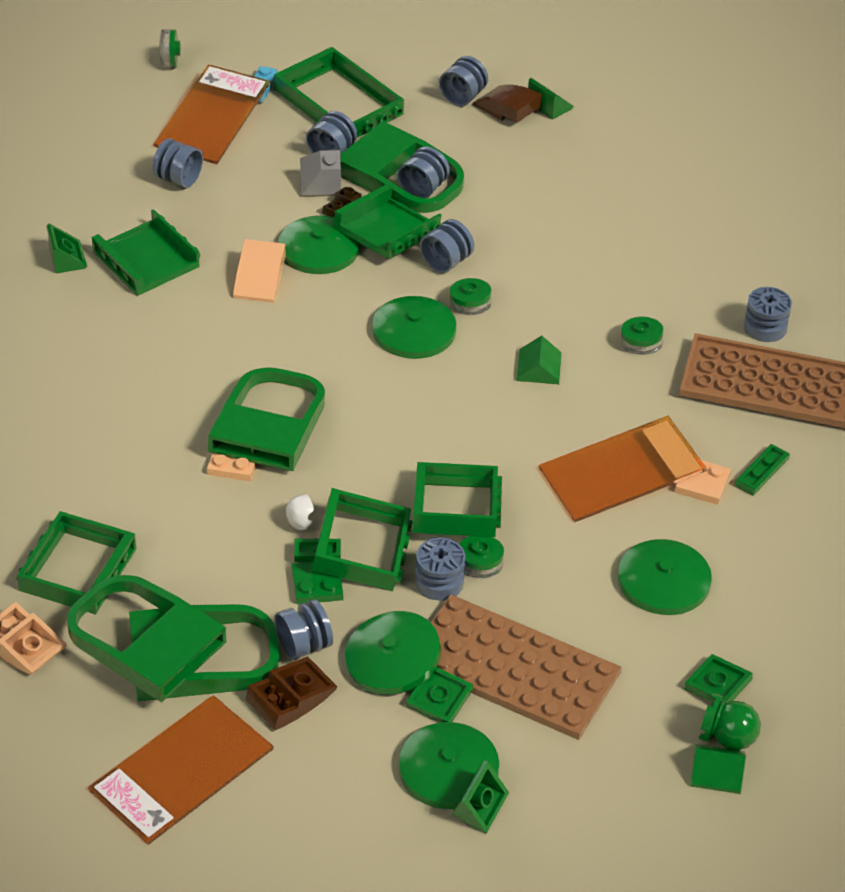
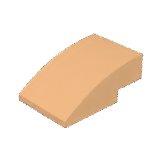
M245 239L239 260L233 298L274 303L286 257L285 244Z
M17 602L0 614V657L25 673L32 675L67 646L34 613L29 615Z

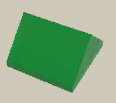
M531 77L528 80V88L542 94V103L538 110L552 120L573 109L574 106L544 85Z
M49 223L47 225L48 242L56 274L85 269L87 263L80 240Z
M542 335L519 349L516 381L559 385L562 352Z
M695 744L690 787L741 794L746 760L745 751Z
M483 761L474 773L452 812L454 816L486 834L509 794V791L488 761Z

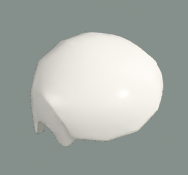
M307 494L296 496L287 503L286 517L289 524L296 530L306 531L313 523L312 520H308V515L314 510Z

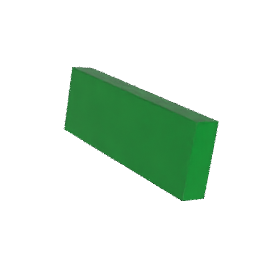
M770 444L735 480L734 486L754 496L786 463L790 453Z

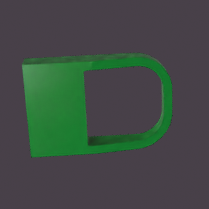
M385 121L379 123L340 154L341 177L371 192L388 184L393 187L391 198L417 213H430L444 208L460 195L464 187L462 167L457 161L440 150L438 151L443 154L450 167L449 175L455 179V182L438 196L432 198L416 197L389 181L388 179L398 172L399 168L410 159L417 149L421 147L438 149Z
M258 368L245 373L228 397L208 435V452L236 459L246 458L249 462L294 471L323 411L325 404L324 386L317 379L309 375L280 368ZM264 382H277L300 387L314 395V399L302 419L241 405L249 390Z
M133 575L114 576L99 582L73 604L67 615L69 637L79 649L161 703L227 643L226 627L178 596L141 577ZM116 592L134 593L165 612L157 622L123 652L86 633L78 626L79 620L88 610L105 596Z
M242 604L192 605L220 624L250 623L258 626L267 636L270 657L262 667L252 671L194 672L167 698L248 690L249 685L267 679L269 672L278 668L280 663L277 631L271 618L255 607ZM159 608L129 611L132 643L157 622L165 612ZM135 686L137 702L157 700Z

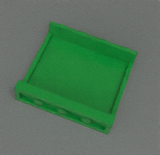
M386 184L336 210L333 228L383 257L390 259L419 243L423 236L441 225L442 214L439 213L428 219L392 199L393 187Z
M154 209L151 210L152 220L111 239L105 240L99 234L92 237L93 253L137 296L200 267L199 250L193 247L185 236H182L173 225H170Z

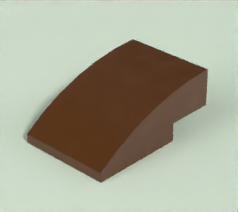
M500 85L474 101V105L501 121L508 118L517 123L541 107L542 94L519 85Z
M307 656L273 669L269 672L267 679L249 685L245 700L275 731L317 707L337 690V685Z

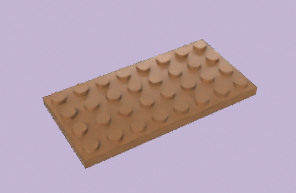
M695 333L679 396L845 428V362Z
M452 594L431 621L441 643V657L438 668L472 683L474 689L471 693L577 740L583 735L621 673V666Z

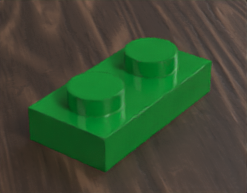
M295 539L294 562L314 561L319 539ZM329 539L326 555L341 558V539Z

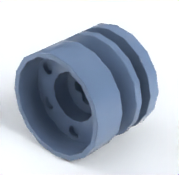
M461 56L440 76L438 82L439 89L447 101L453 105L466 106L487 86L489 80L486 68L479 60L471 56Z
M338 111L327 112L306 134V144L311 153L340 150L341 154L357 139V130L354 123L349 117Z
M171 138L165 139L158 147L154 156V176L168 182L172 181L174 184L184 188L191 187L196 182L202 169V151Z
M421 147L399 168L397 178L403 190L416 197L428 198L447 179L450 167L446 158L438 150L431 147Z
M448 219L422 237L420 250L426 263L437 272L446 273L457 266L459 262L472 255L474 240L469 230L461 222L455 219Z
M760 287L753 290L748 297L744 321L746 333L751 338L762 342H775L782 339L786 335L792 306L790 296L783 290L774 287Z
M433 538L423 542L418 548L415 583L418 591L423 596L432 600L442 601L447 600L451 594L457 596L462 591L466 556L464 549L457 542L447 538Z
M316 599L309 600L306 604H299L297 607L298 612L294 608H288L275 614V626L279 640L286 654L292 660L309 655L310 647L314 651H320L322 647L327 648L333 644V633L324 608Z

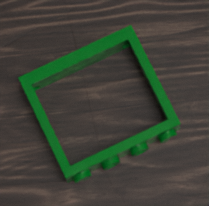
M417 462L413 533L496 537V528H501L502 476H498V466ZM425 485L490 488L489 515L423 512Z
M332 488L311 570L393 591L395 583H400L403 570L399 569L400 565L404 566L407 555L406 552H403V548L407 549L410 535H406V533L411 531L413 520H409L411 508ZM336 510L399 526L390 571L326 555Z
M59 511L55 519L50 521L45 534L40 536L35 549L30 551L24 566L19 568L16 578L19 591L72 607L77 600L86 594L85 592L36 578L63 535L67 533L116 548L91 588H93L105 579L121 575L137 549L135 533ZM107 596L102 598L87 612L96 615Z

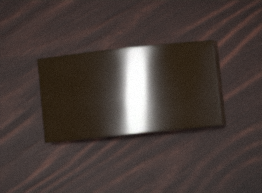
M351 187L342 188L335 193L333 201L323 206L322 214L335 217L336 210L361 198L362 193L355 191Z

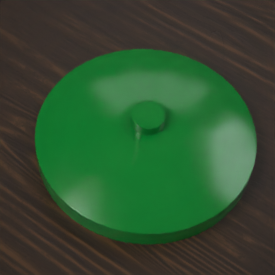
M321 215L304 217L290 223L284 228L279 237V243L285 244L286 257L284 261L290 267L309 274H329L345 269L357 258L360 243L334 229V217Z
M423 296L399 297L385 303L377 310L373 318V336L380 347L393 355L410 359L427 358L443 352L452 344L456 336V319L451 310L437 300Z
M668 539L648 540L633 546L622 557L618 570V583L625 597L637 607L659 615H678L697 608L707 598L712 581L710 567L698 551L684 543Z
M407 611L386 612L368 619L353 632L345 649L346 666L354 682L369 692L385 695L406 692L422 684L435 671L441 657V643L435 627L426 618Z
M456 722L434 723L417 730L406 740L399 755V774L404 787L420 802L435 808L455 809L474 773L483 761H488L496 774H499V757L493 743L479 730Z

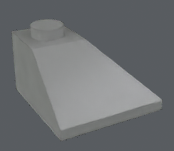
M340 150L318 151L300 158L302 197L334 196L337 191L341 190Z

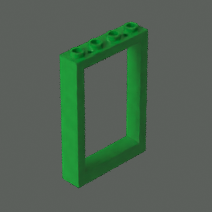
M333 47L274 74V90L317 123L328 111L296 87L331 70H335L381 104L383 107L353 121L357 130V138L371 131L382 121L388 123L404 114V99Z

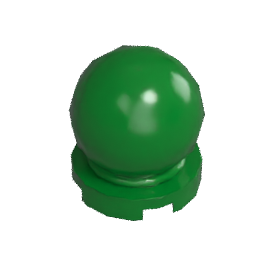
M713 692L711 699L715 700V702H712L711 706H707L701 725V730H704L705 733H701L699 739L709 742L711 737H715L720 745L731 750H742L750 747L760 735L761 722L758 713L745 702L731 701L724 703V696Z

